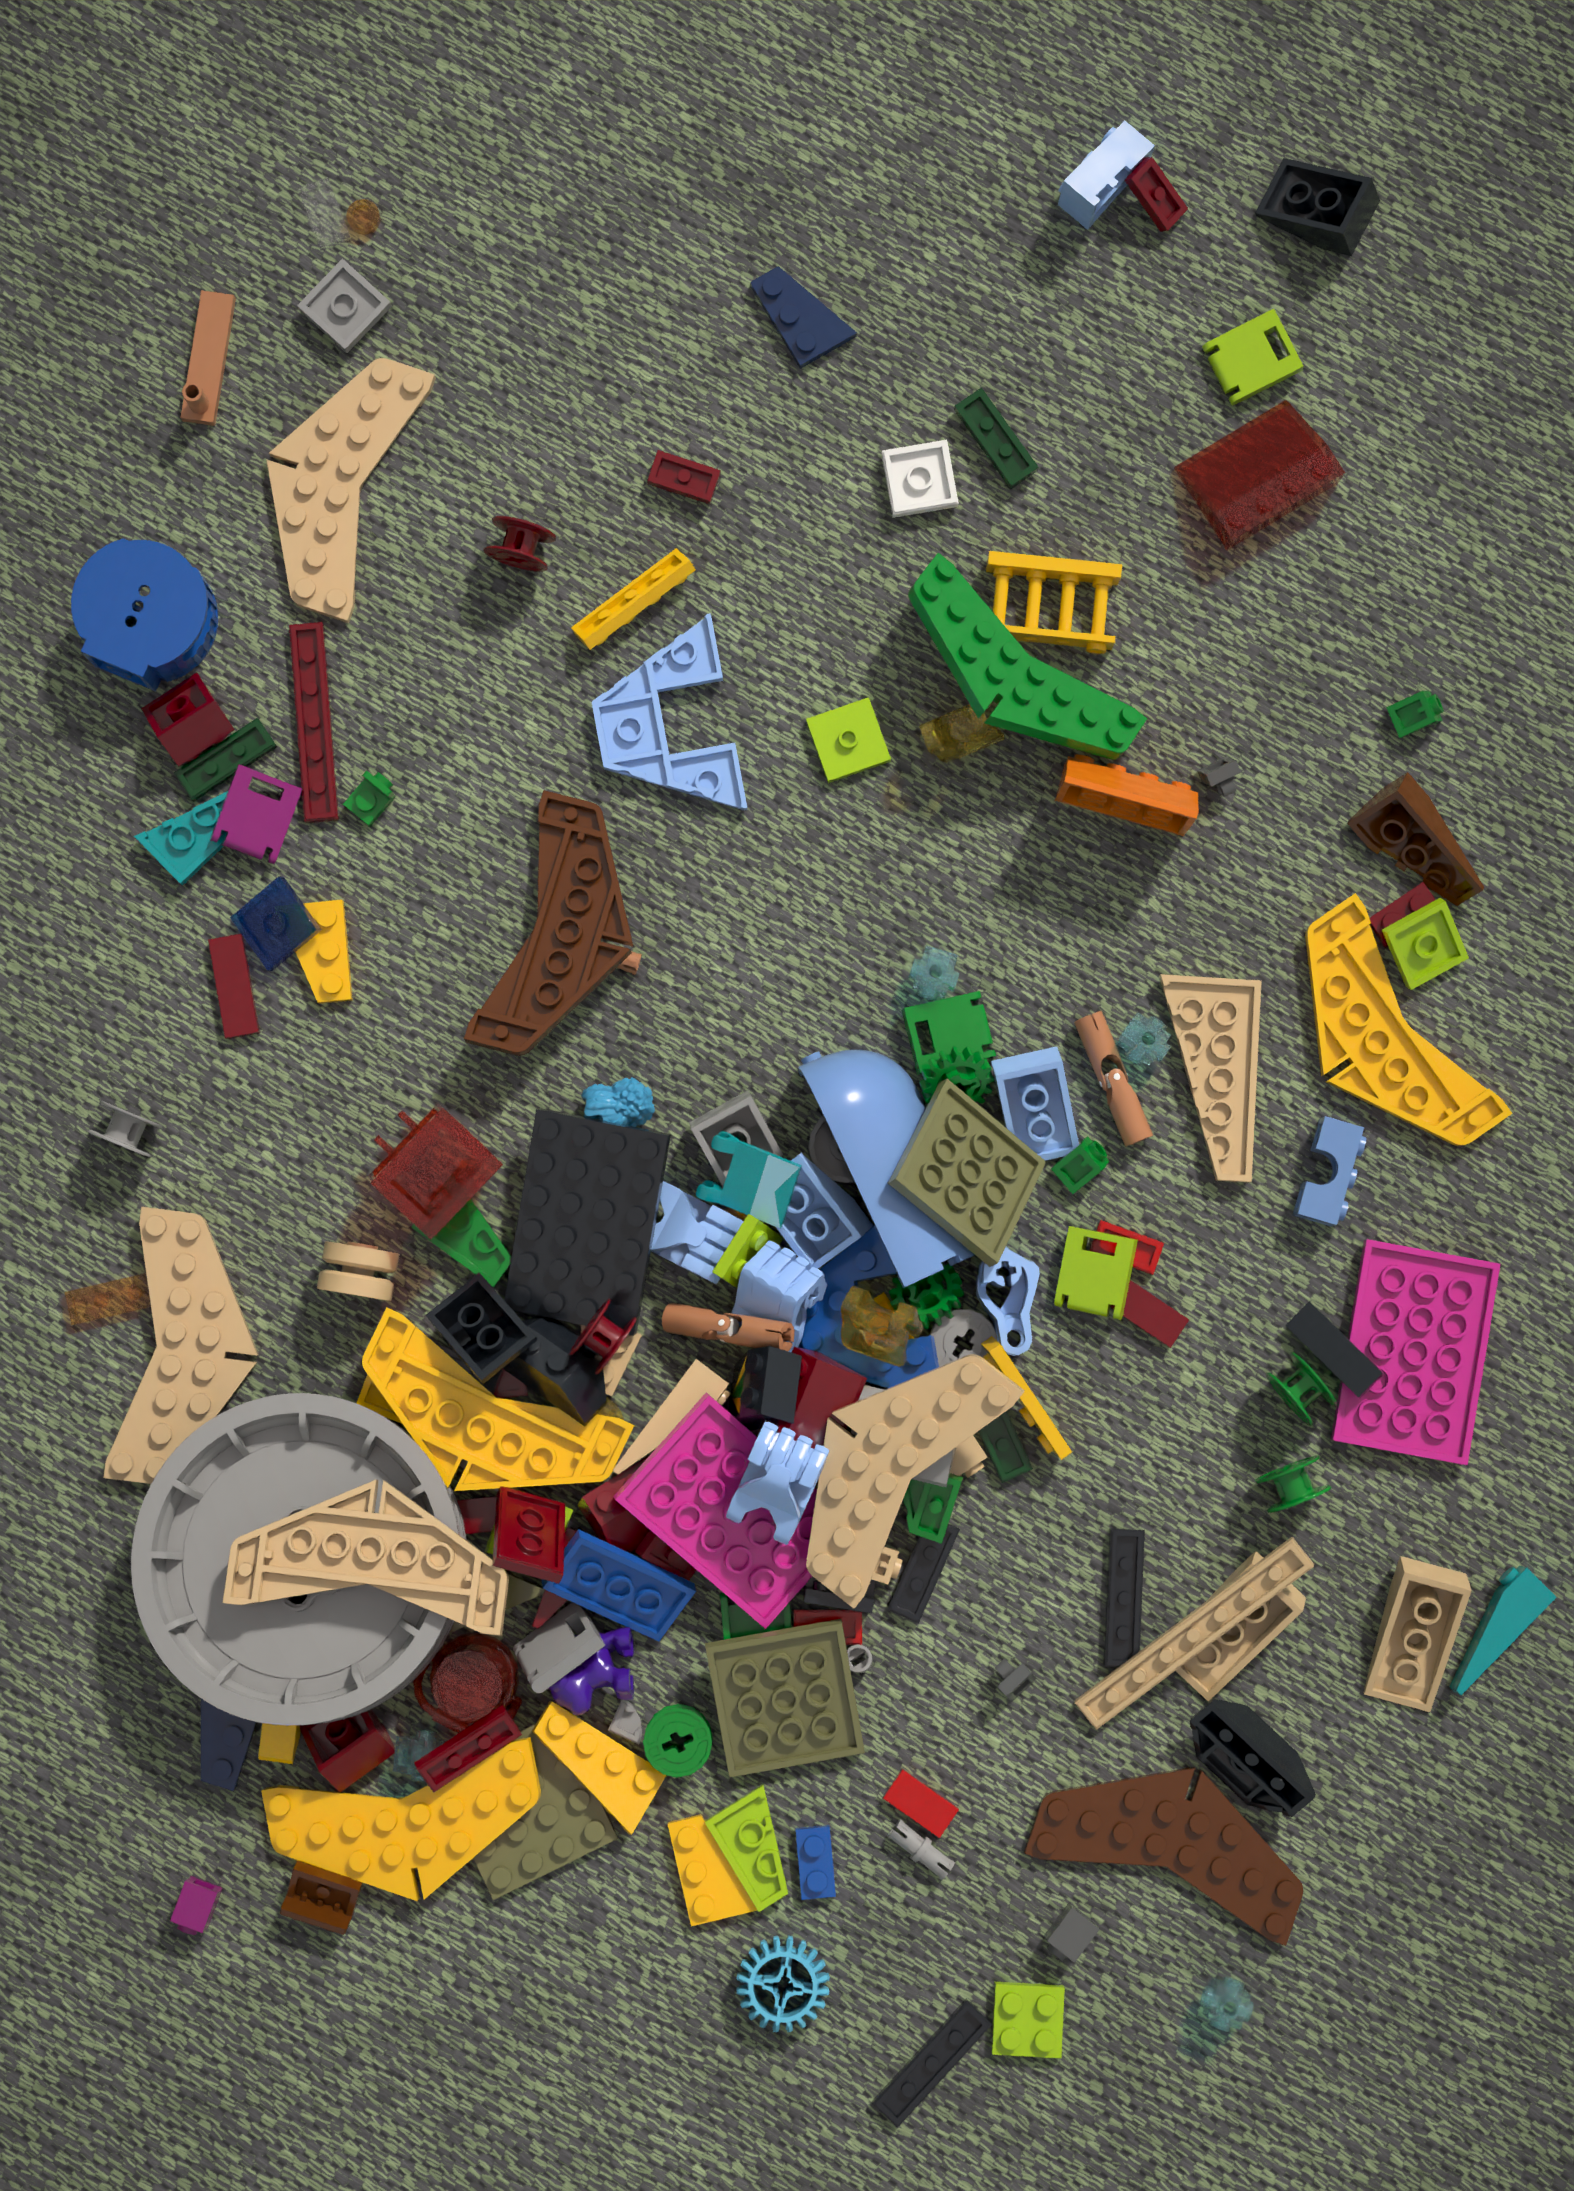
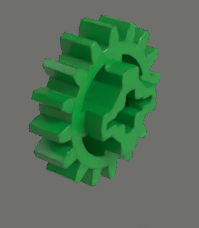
M956 1046L952 1047L951 1054L946 1055L944 1051H940V1059L938 1061L931 1058L928 1060L931 1068L922 1069L921 1073L924 1079L919 1081L927 1104L930 1102L938 1084L945 1079H949L973 1101L982 1104L985 1102L982 1094L992 1092L989 1084L994 1081L991 1072L992 1068L988 1060L983 1058L980 1051L973 1054L970 1047L966 1046L962 1053H959Z
M942 1262L943 1270L904 1288L899 1278L892 1279L895 1288L889 1290V1295L893 1300L890 1304L902 1322L908 1320L912 1328H915L921 1322L924 1329H928L932 1321L941 1326V1318L943 1316L950 1319L954 1317L950 1310L952 1307H961L957 1297L964 1296V1291L961 1287V1278L950 1264L944 1265ZM943 1280L947 1283V1290L943 1289ZM906 1296L910 1297V1306H908L906 1303Z

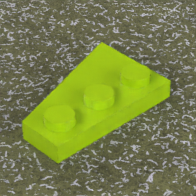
M764 1784L705 1820L706 1826L758 1912L788 1894Z

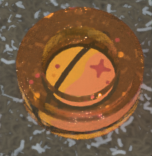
M367 199L354 201L348 207L346 214L350 228L362 235L374 232L381 220L377 206Z

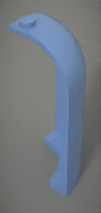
M844 1050L821 1056L818 1051L801 1059L803 1065L798 1067L799 1075L804 1076L828 1123L894 1264L902 1287H907L943 1270L944 1268L941 1263L948 1260L950 1266L974 1256L975 1254L888 1184L926 1110L922 1097L909 1074L890 1058L867 1050Z

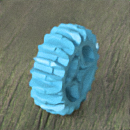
M774 1936V1947L769 1948L768 1943L765 1940H761L760 1947L763 1951L761 1954L754 1948L749 1950V1955L754 1962L742 1959L741 1966L749 1972H738L737 1980L747 1984L740 1985L736 1991L738 1995H748L740 2002L742 2008L754 2006L748 2014L751 2020L755 2019L759 2014L762 2015L759 2023L760 2027L765 2028L768 2021L771 2020L773 2021V2032L779 2031L780 2023H786L787 2032H792V2021L797 2020L798 2025L804 2028L806 2027L805 2014L812 2020L817 2018V2013L812 2006L824 2009L825 2001L818 1997V1995H829V1988L820 1985V1983L829 1981V1973H818V1971L826 1966L825 1961L821 1959L812 1962L818 1952L813 1948L805 1954L806 1941L801 1940L796 1949L792 1947L793 1936L787 1937L786 1946H780L779 1936ZM782 1957L780 1966L775 1972H764L763 1975L757 1974L758 1970L766 1962ZM792 1959L799 1961L805 1966L811 1976L812 1983L804 1982V1979L798 1978L792 1973ZM787 1968L786 1977L788 1978V1983L792 1982L793 1984L792 1986H786L782 1999L779 2000L780 1991L778 1990V1985L774 1986L773 1983L780 1982L784 1969ZM754 1985L762 1986V1989L768 1990L774 1995V2009L766 2006L759 1999ZM803 1993L809 1994L801 2005L784 2011L786 2002L790 1997L794 1995L802 1996Z

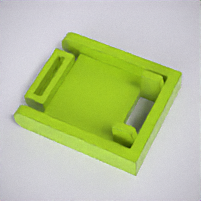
M1274 308L1208 341L1202 346L1205 354L1217 348L1219 349L1218 352L1208 357V361L1225 394L1238 387L1239 392L1233 394L1228 399L1232 406L1303 371L1304 367ZM1274 331L1288 355L1279 361L1266 338L1267 335L1272 334Z
M1069 1226L1054 1306L1063 1307L1065 1295H1069L1067 1309L1108 1317L1110 1306L1115 1305L1113 1318L1121 1320L1138 1240ZM1088 1237L1117 1243L1114 1256L1083 1249L1087 1247Z

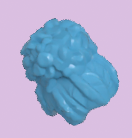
M632 1077L619 1080L612 1086L594 1084L583 1090L581 1095L582 1099L586 1102L584 1117L632 1127L644 1125L647 1120L652 1118L655 1112L654 1104L652 1103L653 1093L649 1087H645L641 1082Z

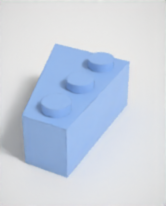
M1126 121L1117 129L1112 127L1103 137L1101 144L1094 151H1091L1082 163L1064 180L1058 190L1061 193L1058 206L1088 230L1127 186L1124 179L1144 158L1152 157L1155 145Z

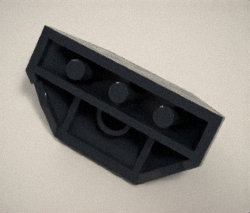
M540 1316L522 1320L538 1340L503 1369L577 1422L586 1426L606 1404L604 1371L602 1369L599 1374H595L596 1367L602 1357L584 1344L572 1356H569V1352L579 1336L555 1319Z
M1212 1699L1190 1719L1196 1757L1247 1805L1267 1811L1282 1812L1285 1816L1293 1817L1315 1798V1791L1299 1753L1248 1705Z

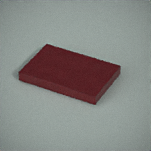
M500 1486L496 1495L492 1566L559 1584L564 1572L565 1503Z

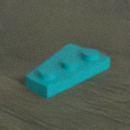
M227 792L194 807L193 810L175 819L171 818L162 822V825L150 831H144L134 836L182 886L224 847L222 845L228 832L222 830L217 843L210 841Z

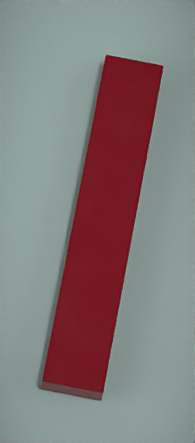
M323 622L289 625L304 822L339 820L324 624Z

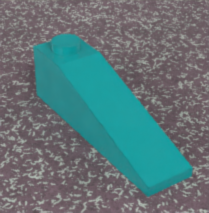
M1518 1566L1516 1569L1511 1567L1499 1578L1501 1585L1495 1590L1449 1686L1453 1692L1462 1695L1556 1598L1527 1567Z

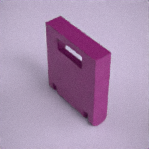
M238 764L210 841L217 843L223 830L228 833L222 846L262 860L266 847L272 850L267 862L275 864L302 788ZM251 779L282 790L279 800L277 801L249 790Z

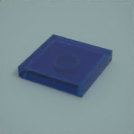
M278 876L230 917L267 971L276 969L322 930L287 880L282 876Z

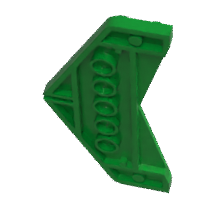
M940 553L936 554L908 592L910 602L977 718H980L992 701L997 704L984 722L985 724L1114 760L1118 759L1128 749L1146 722L1147 718L1135 708L1030 656L955 566Z

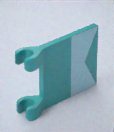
M720 1131L713 1137L711 1147L720 1152L733 1154L724 1186L722 1188L713 1181L705 1180L697 1188V1198L719 1203L746 1215L750 1214L758 1220L781 1228L802 1165L740 1141L728 1132Z

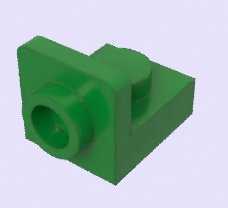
M1424 690L1386 707L1399 738L1406 737L1429 725L1442 722L1440 713L1444 712L1436 694L1431 695L1430 691Z
M366 770L362 775L364 780L343 805L366 825L371 827L396 796L390 790L393 784L379 772L373 776Z
M1087 1136L1077 1147L1053 1165L1051 1170L1068 1190L1074 1194L1099 1174L1109 1163V1160L1102 1145L1097 1141H1092Z

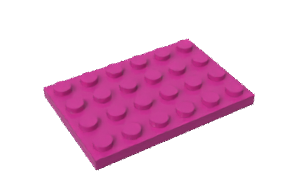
M1369 1239L1364 1240L1348 1339L1384 1375L1361 1398H1358L1340 1381L1331 1435L1332 1441L1468 1465L1500 1271L1499 1263Z
M706 1392L613 1497L766 1629L812 1577L807 1569L806 1562L817 1489L814 1488L797 1528L787 1545L774 1540L773 1536L777 1526L770 1511L766 1508L761 1507L747 1512L739 1524L726 1518L731 1500L750 1462L748 1457L757 1436Z

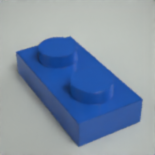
M830 1825L795 1828L801 1899L836 1897Z

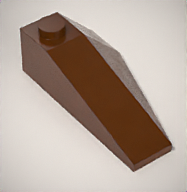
M1408 772L1382 788L1347 822L1370 850L1376 854L1381 850L1397 860L1396 867L1402 871H1405L1407 867L1423 877V882L1428 888L1456 906L1484 889L1483 884L1430 797Z

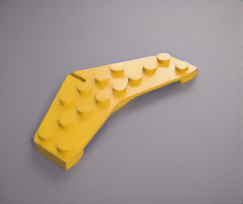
M1355 893L1309 925L1305 933L1321 1076L1348 1059L1351 1064L1327 1080L1326 1083L1452 1145L1463 1146L1469 1144L1510 1116L1512 1112L1503 1099L1490 1089L1482 1086L1410 1028L1398 1006L1369 925L1371 922L1366 907Z
M386 1307L362 1358L364 1370L411 1437L432 1461L447 1488L450 1487L462 1460L468 1461L454 1491L500 1488V1486L512 1488L604 1481L612 1474L635 1426L623 1419L596 1414L586 1426H583L557 1407L497 1398L409 1319Z
M531 1737L512 1741L434 1793L428 1785L400 1798L299 1789L297 1786L278 1785L261 1790L271 1844L277 1853L418 1901L420 1896L414 1868H418L423 1899H425L529 1811L539 1801L541 1796Z

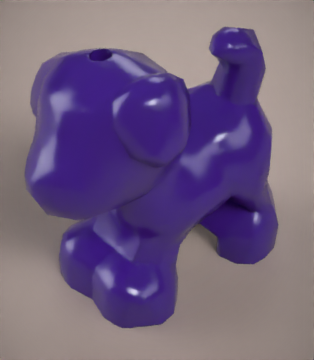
M630 1627L617 1628L604 1634L599 1633L605 1646L548 1688L551 1690L556 1704L569 1709L574 1715H583L591 1708L593 1691L596 1688L603 1687L613 1688L618 1699H634L633 1675H630L631 1670L615 1668L611 1658V1653L617 1651L622 1657H634V1636Z

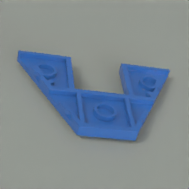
M874 1225L861 1238L820 1269L825 1275L827 1287L823 1299L817 1301L811 1308L807 1307L804 1333L798 1347L820 1352L866 1377V1382L890 1388L938 1368L939 1363L935 1340L932 1335L868 1348L863 1313L860 1310L861 1302L857 1282L898 1274Z

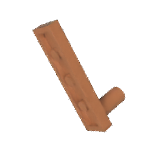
M201 290L187 381L182 389L184 399L180 418L184 422L212 426L216 424L236 298L232 294Z

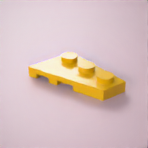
M332 900L275 906L317 1002L322 1004L352 1001L344 901Z
M700 1814L668 1822L691 1927L757 1911V1908L706 1826L703 1816Z

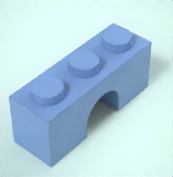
M1327 1116L1319 1119L1310 1151L1322 1154L1329 1159L1332 1165V1175L1329 1181L1323 1185L1308 1181L1301 1183L1293 1216L1330 1227L1336 1226L1338 1220H1344L1348 1209V1202L1344 1201L1347 1188H1353L1357 1177V1169H1353L1356 1156L1361 1157L1366 1144V1137L1362 1136L1364 1127Z

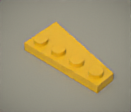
M550 1701L532 1732L575 1775V1778L592 1793L604 1809L621 1824L622 1828L629 1835H632L666 1775L653 1768L648 1761L553 1701Z

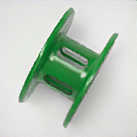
M1291 1352V1360L1298 1370L1283 1382L1272 1373H1266V1377L1290 1409L1304 1423L1312 1426V1420L1305 1408L1319 1396L1323 1397L1331 1405H1337V1401L1316 1372L1299 1355ZM1297 1376L1302 1377L1293 1387L1287 1386ZM1315 1391V1394L1305 1402L1300 1401L1307 1393Z
M1316 1455L1298 1460L1254 1480L1255 1483L1273 1480L1281 1501L1267 1509L1268 1513L1301 1504L1332 1488L1330 1485L1313 1488L1305 1467L1316 1462L1319 1456Z
M682 1704L666 1706L655 1713L647 1724L643 1740L645 1756L652 1767L663 1775L676 1778L691 1775L702 1768L710 1756L713 1741L711 1726L705 1716L691 1706ZM675 1732L680 1737L690 1733L693 1738L684 1741V1748L679 1749L676 1744L665 1748L663 1744L671 1741L673 1738L672 1734Z

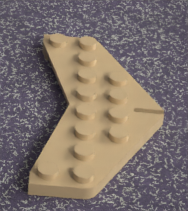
M376 359L269 452L270 457L297 465V468L294 469L267 460L289 592L297 606L346 623L350 622L355 606V572L361 489L418 407L422 406L430 395L436 379L435 374L390 359Z
M141 1207L139 1226L157 1347L106 1459L103 1478L151 1484L174 1450L195 1430L219 1415L257 1364L255 1361L226 1358L227 1352L256 1356L259 1354L205 1218L195 1213Z
M970 1354L833 1411V1415L858 1434L853 1436L831 1417H828L824 1447L829 1450L818 1480L806 1562L809 1573L855 1609L868 1590L911 1479L1013 1407L1025 1390L981 1356Z
M376 1479L236 1538L230 1548L223 1603L247 1605L369 1584L480 1633L502 1636L509 1576L506 1569L492 1566L493 1559L384 1480L379 1513H375L379 1480Z

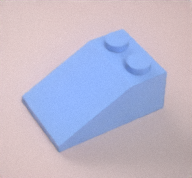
M1057 1046L991 1061L1004 1124L1010 1132L1044 1160L1066 1156L1079 1145L1063 1062Z
M800 1153L791 1160L802 1165L783 1226L776 1228L797 1256L809 1261L811 1268L815 1267L818 1269L861 1238L874 1225L848 1193L805 1155Z

